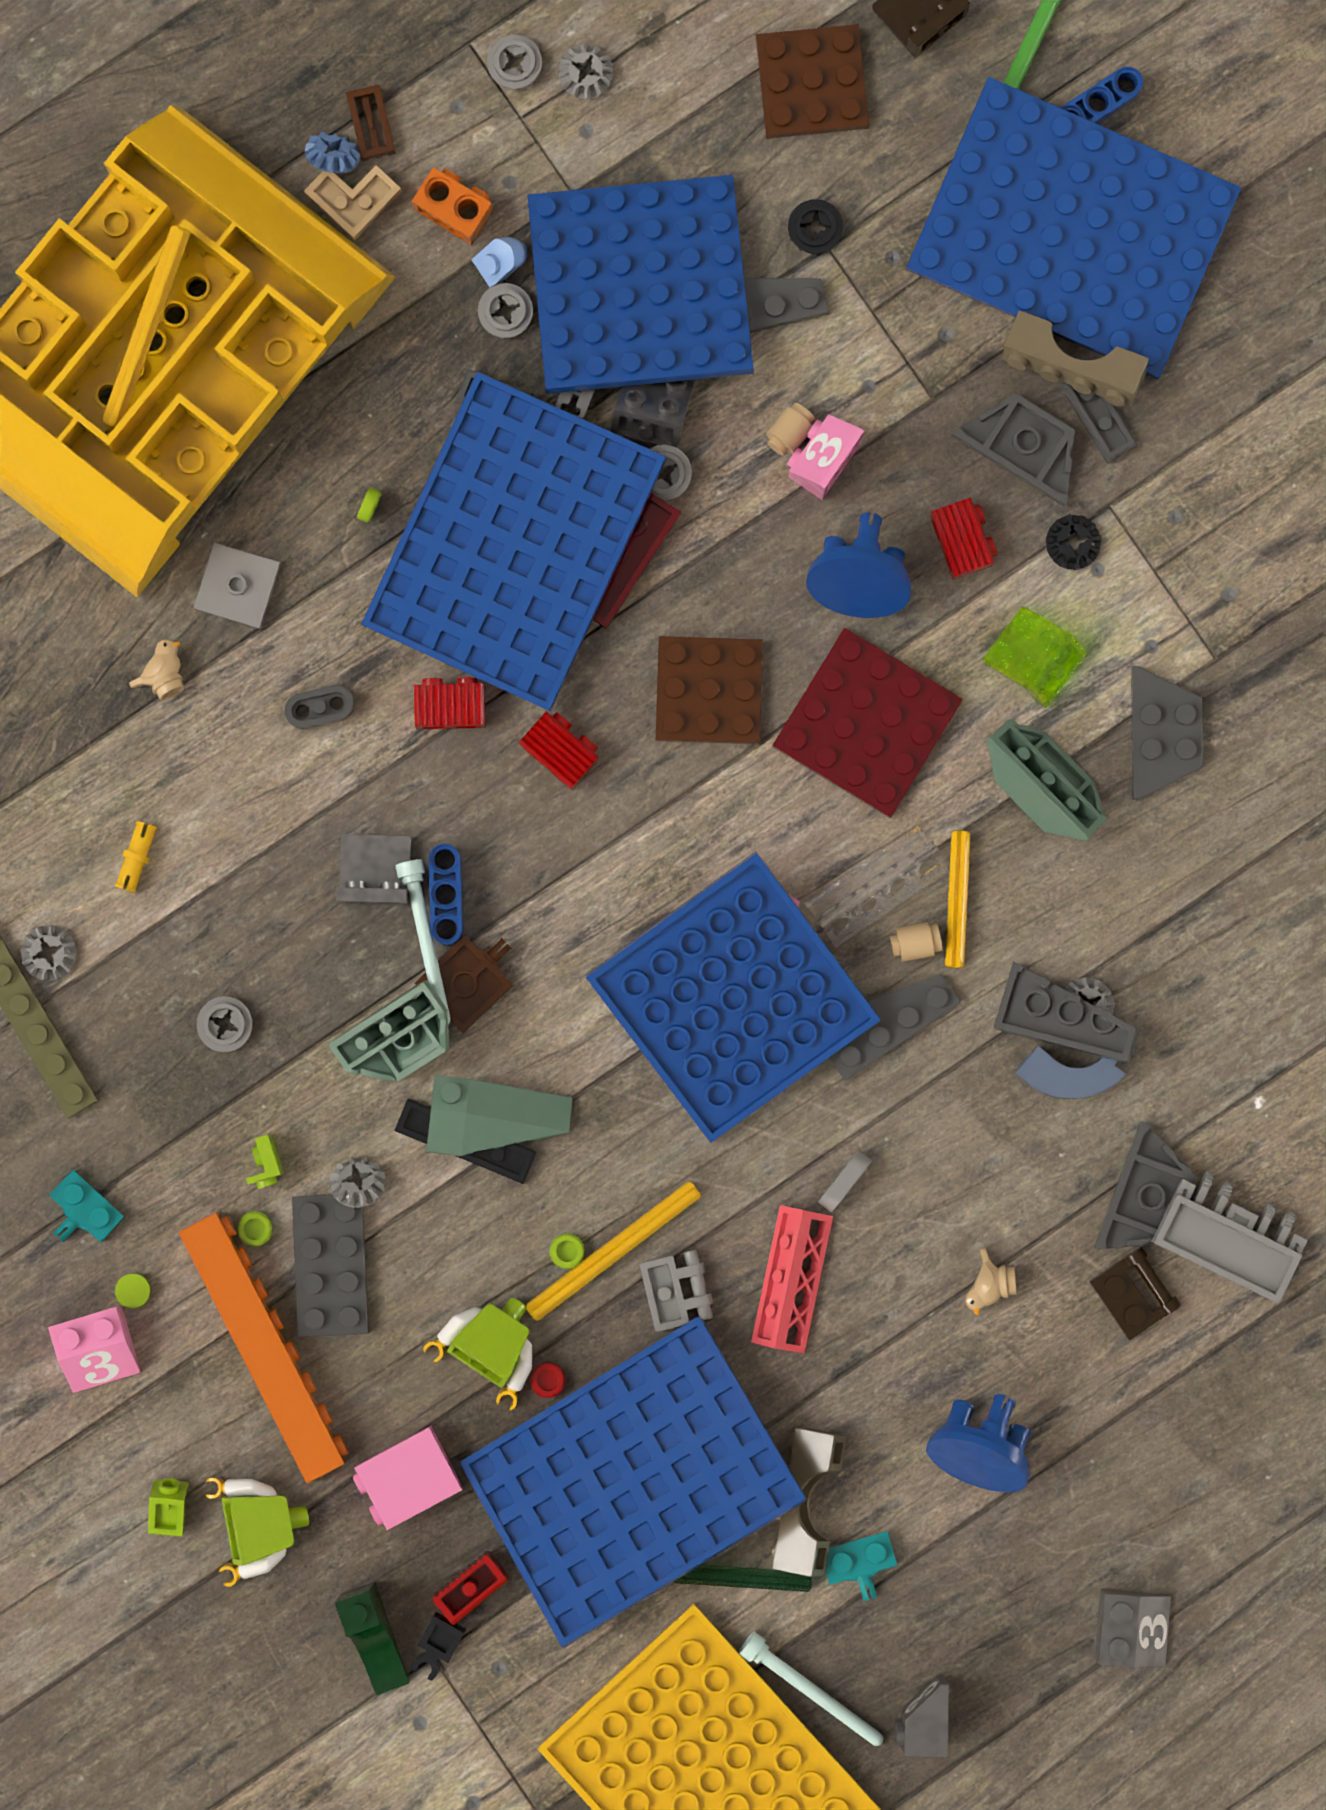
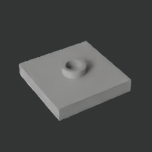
M214 543L194 609L261 630L281 563Z

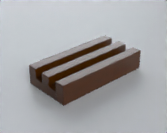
M374 85L346 92L362 162L372 157L380 158L385 154H396L380 86ZM374 94L386 140V145L381 147L368 96ZM357 98L362 99L373 149H366L355 103Z

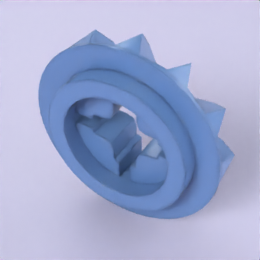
M321 132L319 136H310L305 146L307 160L314 167L325 172H349L356 168L359 163L360 153L358 152V145L349 142V137L347 136L339 137L336 133L327 135L325 132Z

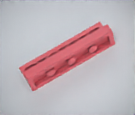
M780 1205L751 1343L805 1354L833 1216ZM812 1219L819 1220L817 1235L811 1240L809 1235ZM809 1255L811 1259L810 1269L804 1274L802 1270L803 1259ZM802 1289L804 1294L803 1303L797 1308L794 1303L795 1297ZM795 1324L797 1332L794 1344L786 1343L788 1330Z

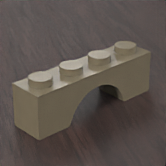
M1020 310L1004 344L1002 360L1007 361L1015 369L1034 371L1047 381H1061L1071 385L1079 393H1093L1104 397L1108 403L1114 406L1125 405L1132 408L1145 377L1149 358L1118 346L1109 354L1095 360H1079L1070 357L1056 344L1052 334V322Z
M795 1428V1434L791 1436L789 1441V1454L791 1455L789 1469L806 1496L807 1501L777 1518L780 1526L778 1538L774 1541L771 1556L774 1560L772 1569L809 1577L825 1576L830 1540L817 1530L812 1521L810 1499L814 1488L820 1480L831 1473L842 1471L847 1441L846 1435L810 1428Z

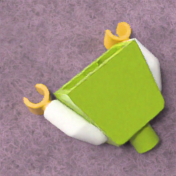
M509 1298L502 1310L488 1303L483 1309L473 1307L458 1313L438 1333V1340H432L424 1346L423 1352L426 1353L432 1345L437 1346L440 1354L433 1362H438L448 1352L502 1388L497 1395V1405L503 1395H510L513 1398V1402L509 1410H513L518 1401L517 1391L522 1390L532 1369V1344L527 1339L530 1330L519 1322L527 1310L526 1306L515 1298Z
M213 1477L205 1481L216 1482L218 1485V1492L216 1494H205L206 1497L222 1499L232 1562L222 1566L219 1572L230 1570L234 1574V1579L223 1583L226 1587H231L241 1577L248 1579L270 1572L285 1557L286 1548L294 1545L292 1529L309 1525L307 1508L304 1505L288 1508L286 1496L277 1495L272 1486L251 1478L227 1479L225 1482L222 1478Z

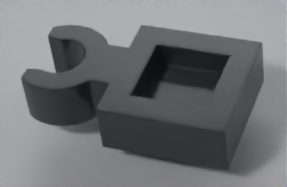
M436 1612L417 1645L426 1650V1652L417 1656L412 1664V1670L416 1671L423 1662L428 1663L432 1669L428 1679L432 1681L441 1668L439 1659L447 1663L451 1660L467 1629L457 1623L452 1625L446 1617Z

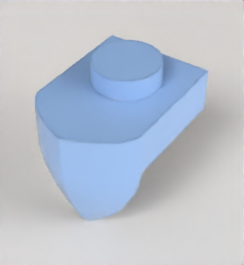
M500 237L490 242L472 259V262L489 288L494 285L501 284L517 268L525 263L528 255V246L512 237Z

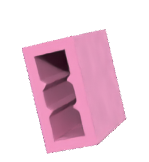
M431 1425L357 1464L354 1467L357 1474L352 1476L360 1493H368L373 1503L369 1510L378 1526L384 1524L386 1530L447 1499L464 1488Z

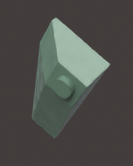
M435 1075L426 1153L465 1156L473 1154V1152L491 1148L498 1149L514 1143L530 1142L568 1134L570 1131L573 1098L474 1079Z

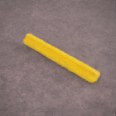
M961 830L953 831L951 834L945 965L948 968H962L965 962L971 834L968 831Z

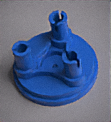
M871 512L861 514L858 535L854 539L852 546H846L844 539L837 536L825 538L823 553L817 556L808 570L806 584L812 597L826 608L843 615L859 618L884 617L903 609L910 599L911 581L906 568L903 566L905 552L898 547H888L883 552L880 551L878 538L882 518L874 513L872 525H869Z
M994 1395L986 1421L981 1422L979 1428L968 1426L971 1416L975 1411L974 1406L964 1400H954L946 1425L938 1428L936 1433L932 1434L926 1446L929 1458L949 1475L982 1489L996 1492H1017L1024 1489L1030 1477L1029 1461L1023 1451L1031 1432L1028 1428L1019 1424H1010L1008 1430L1006 1429L1016 1402L1009 1397L1007 1403L1003 1405L1006 1395Z

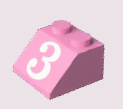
M829 414L823 422L817 419L807 434V437L811 440L805 449L801 450L798 447L789 459L787 465L791 469L789 470L788 477L823 500L861 445L864 431Z
M122 1305L48 1327L58 1363L73 1393L141 1373Z

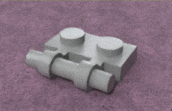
M697 1249L683 1252L686 1266L677 1269L673 1255L639 1263L655 1332L687 1324L689 1322L687 1310L697 1308L698 1315L702 1320L713 1318L710 1305L713 1303L711 1293H707L703 1273H706L704 1262L700 1263ZM689 1277L694 1297L684 1299L679 1279Z

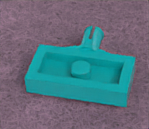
M74 1170L49 1194L62 1207L67 1217L53 1232L63 1243L77 1227L88 1231L102 1243L125 1218Z
M882 1532L829 1548L825 1570L829 1585L846 1580L858 1581L863 1601L869 1600L866 1586H868L871 1599L877 1598L878 1596L876 1595L871 1577L880 1570L897 1566L888 1532Z

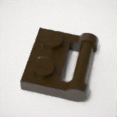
M1143 1247L1134 1250L1089 1281L1128 1340L1133 1339L1181 1306L1177 1297L1170 1295L1147 1261L1146 1257L1148 1255ZM1134 1266L1160 1303V1306L1154 1310H1151L1125 1272L1130 1267Z

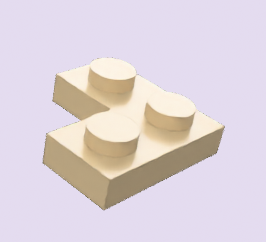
M377 165L353 189L335 173L322 171L304 190L305 195L354 241L402 192L401 188Z

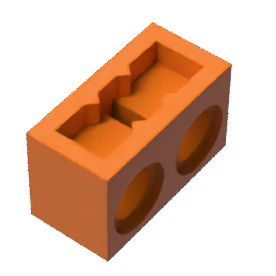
M433 167L411 201L413 210L472 246L493 213V206L489 201L490 196L475 186L470 190L460 184L461 178L452 171L444 168L441 172ZM437 188H444L449 191L448 197L443 201L433 200L430 197L431 193ZM466 206H474L478 209V214L472 219H464L459 215L462 208Z

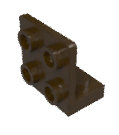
M877 0L873 3L872 10L916 59L967 16L970 2L968 0Z

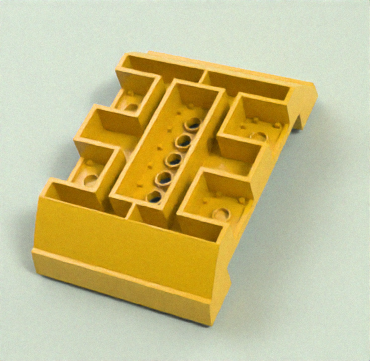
M170 105L166 111L153 117L125 136L104 162L109 172L108 177L69 225L60 218L55 222L16 270L15 273L22 282L0 308V490L137 598L180 546L179 541L175 537L346 325L354 330L397 277L183 108ZM172 225L182 227L190 232V238L155 332L162 336V346L158 350L148 352L128 411L115 427H111L102 422L107 405L101 402L100 395L104 389L114 386L169 229ZM196 279L203 280L207 284L205 293L199 297L191 296L188 293L189 284ZM174 306L181 307L185 311L184 319L177 324L169 323L166 320L167 311Z

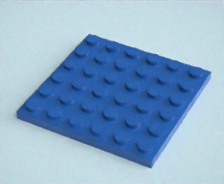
M733 175L527 195L546 394L754 374Z
M756 851L586 974L588 982L710 1143L880 1021V1017Z

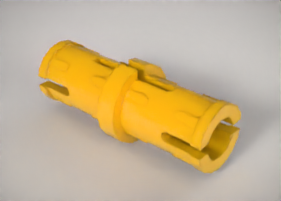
M137 820L128 850L124 849L122 856L125 859L117 881L114 884V887L124 890L127 878L130 876L126 890L132 893H136L144 864L148 865L150 858L147 855L155 832L158 829L148 824L145 835L142 838L146 824Z

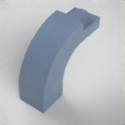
M1039 1046L1031 1051L1013 1073L1037 1092L1060 1099H1078L1099 1094L1115 1085L1126 1075L1115 1066L1118 1061L1100 1057L1093 1064L1084 1068L1067 1067L1057 1062Z

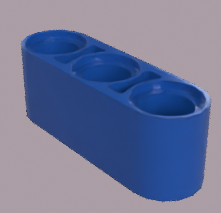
M1133 67L1120 68L1061 108L1099 125L1137 98L1143 86V77ZM1122 79L1130 81L1134 86V91L1130 93L1121 91L1118 88L1117 82ZM1092 98L1101 99L1105 104V110L1094 111L1089 106V100Z
M443 843L435 846L429 854L430 927L432 936L438 943L443 946H453L463 937L462 859L455 847ZM449 851L455 857L453 866L446 870L438 868L436 865L438 854ZM443 886H451L455 889L456 897L450 904H441L437 900V892ZM443 921H453L457 926L455 936L447 940L442 939L438 934L439 925Z

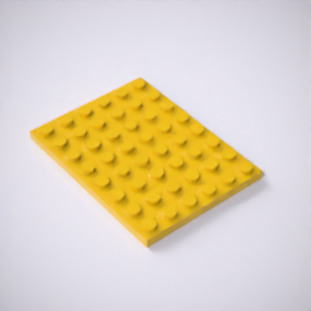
M694 1602L537 1747L540 1753L592 1810H881L753 1667L740 1656L734 1646Z

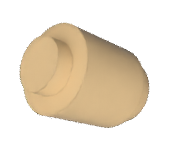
M794 403L791 408L786 407L766 432L769 438L767 444L782 456L785 453L793 455L806 439L816 418L809 410L798 403Z
M928 922L899 927L895 928L894 936H889L893 957L900 956L901 962L935 956L934 952L942 951V942L937 924L929 925Z

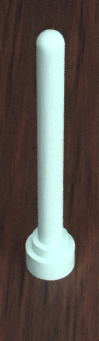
M423 859L399 863L395 865L398 879H402L403 885H407L427 979L447 1008L449 1024V1009L421 887V882L424 881L423 874H425Z
M755 1631L748 1636L738 1651L740 1656L749 1663L754 1661L756 1664L761 1662L872 1745L879 1746L883 1743L884 1738L879 1731L768 1650L769 1646L765 1644V1638Z

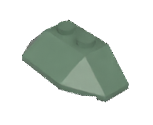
M1009 719L987 740L995 782L1044 832L1085 841L1107 820L1105 811H1102L1101 799L1095 782L1046 732L1030 726L1017 724L1016 721Z
M425 980L363 1019L329 1043L328 1046L347 1073L363 1074L373 1078L398 1082L449 1049L447 1008L428 980Z

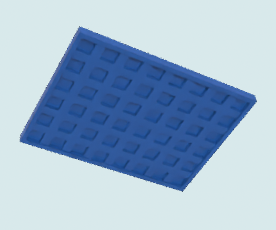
M988 76L905 270L1015 318L1020 310L1052 322V334L1102 356L1109 354L1116 346L1149 358L1146 375L1158 380L1242 187Z
M477 372L361 625L551 712L667 460L666 456Z
M700 1316L459 1462L563 1648L807 1501L806 1496Z

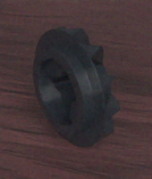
M819 199L807 200L799 204L792 211L788 221L790 240L797 246L799 251L812 255L827 253L838 244L843 231V221L838 210L832 204ZM815 214H818L817 220H819V225L827 229L819 231L816 240H813L811 230L805 229V226L811 225Z
M1066 515L1057 519L1048 530L1046 536L1047 552L1050 558L1062 568L1069 570L1085 568L1097 558L1100 552L1101 535L1096 524L1084 515ZM1071 528H1073L1077 538H1088L1084 543L1079 544L1077 556H1075V551H1073L1071 545L1059 544L1069 539Z

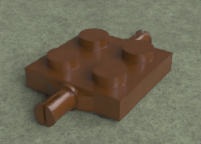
M464 935L438 960L450 1021L463 1034L514 986L501 973L497 964L512 949L506 944L497 953L506 943L502 938L486 952L477 948ZM426 972L415 982L416 985L428 980Z

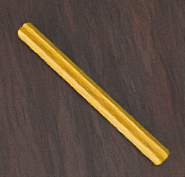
M172 225L169 229L104 411L102 422L111 427H115L128 411L190 238V232L182 227Z
M687 1181L528 1302L526 1309L536 1321L542 1319L698 1200L701 1196L700 1192L692 1182Z

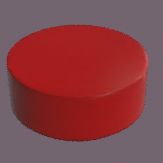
M552 1362L539 1364L533 1370L530 1378L533 1391L543 1398L557 1396L563 1390L566 1382L565 1373L562 1368Z

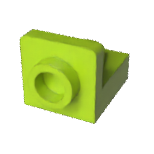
M272 1134L254 1138L257 1146L252 1147L253 1156L257 1166H263L265 1172L245 1178L247 1185L256 1183L257 1188L262 1189L277 1184V1176L285 1174Z
M174 1478L155 1479L153 1481L149 1495L148 1534L183 1537L186 1497L189 1489L188 1482L178 1481Z

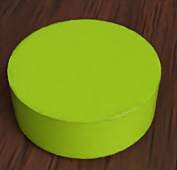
M369 487L357 514V519L366 523L371 521L382 496L380 490Z
M259 1211L249 1212L239 1220L237 1233L241 1241L246 1245L261 1246L270 1240L273 1234V1223L265 1213Z
M569 1233L561 1234L551 1243L550 1257L554 1264L560 1268H574L584 1258V1244L576 1235Z
M138 1273L124 1275L119 1279L115 1287L116 1299L126 1308H139L145 1305L151 1297L152 1289L150 1282L145 1276Z

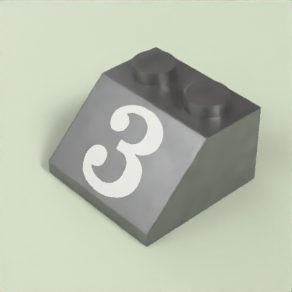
M1100 1589L1095 1661L1099 1665L1128 1668L1165 1667L1171 1595Z
M936 1675L901 1709V1719L894 1720V1741H896V1746H901L904 1756L948 1757L949 1684L944 1675Z

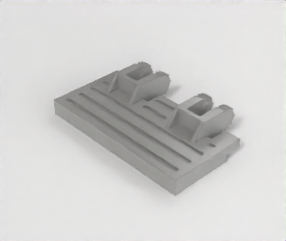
M1206 1171L1197 1187L1181 1179L1151 1242L1279 1304L1302 1258V1251L1308 1241L1293 1233L1287 1247L1283 1246L1295 1222V1214L1289 1211L1285 1213L1271 1240L1265 1237L1264 1234L1275 1215V1204L1268 1202L1260 1216L1230 1203L1225 1216H1222L1221 1214L1233 1189L1232 1183L1226 1181L1220 1186L1211 1208L1208 1209L1202 1206V1203L1213 1184V1174Z

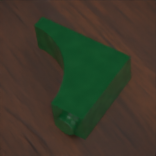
M372 1582L342 1593L335 1602V1606L346 1637L352 1640L363 1661L375 1695L409 1684L410 1680L376 1583Z

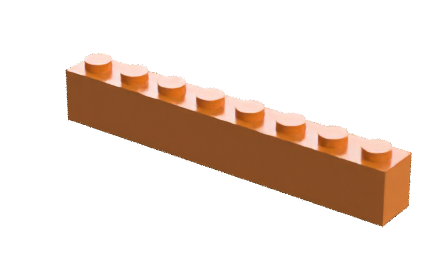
M216 1212L179 1231L178 1233L306 1483L344 1465L347 1462L344 1455L349 1453L348 1448L340 1434L334 1436L329 1426L333 1419L324 1403L318 1405L313 1395L317 1388L308 1372L302 1374L296 1362L301 1359L292 1340L286 1342L280 1330L285 1328L284 1323L276 1309L270 1311L265 1301V1298L269 1297L261 1279L257 1278L254 1280L248 1268L253 1263L244 1247L238 1249L232 1237L237 1232L228 1216L222 1218L220 1212Z

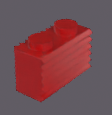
M970 497L931 511L930 520L953 580L993 566V557L997 556V550L992 537L985 538L981 525L985 524L986 521L979 504L973 505Z
M424 678L422 679V685H414L416 729L486 728L484 683H477V678H457V684H443V679Z
M546 711L519 741V745L564 785L573 790L599 761V756L595 754L598 747L584 735L579 739L569 731L572 725L558 712L552 717Z
M485 1551L483 1556L479 1555L472 1565L468 1564L467 1568L463 1569L461 1574L458 1573L455 1578H452L450 1583L447 1582L445 1587H441L439 1591H436L433 1596V1602L448 1621L455 1625L507 1582L510 1576L492 1553Z

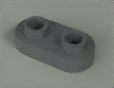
M339 685L299 693L287 701L285 716L289 723L298 729H309L343 721L354 710V698L345 687ZM335 698L343 700V707L340 710H333L331 708V702ZM301 706H307L310 710L306 718H300L297 715V711Z

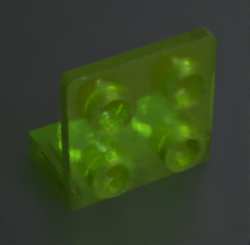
M1021 607L983 657V662L1025 688L1036 703L1047 708L1087 655V652L1072 634L1028 608Z

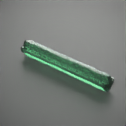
M700 1565L675 1580L674 1583L809 1592L812 1587V1577L782 1570Z

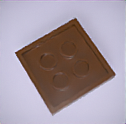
M858 24L756 34L766 139L869 128Z
M659 636L655 741L760 744L763 639Z

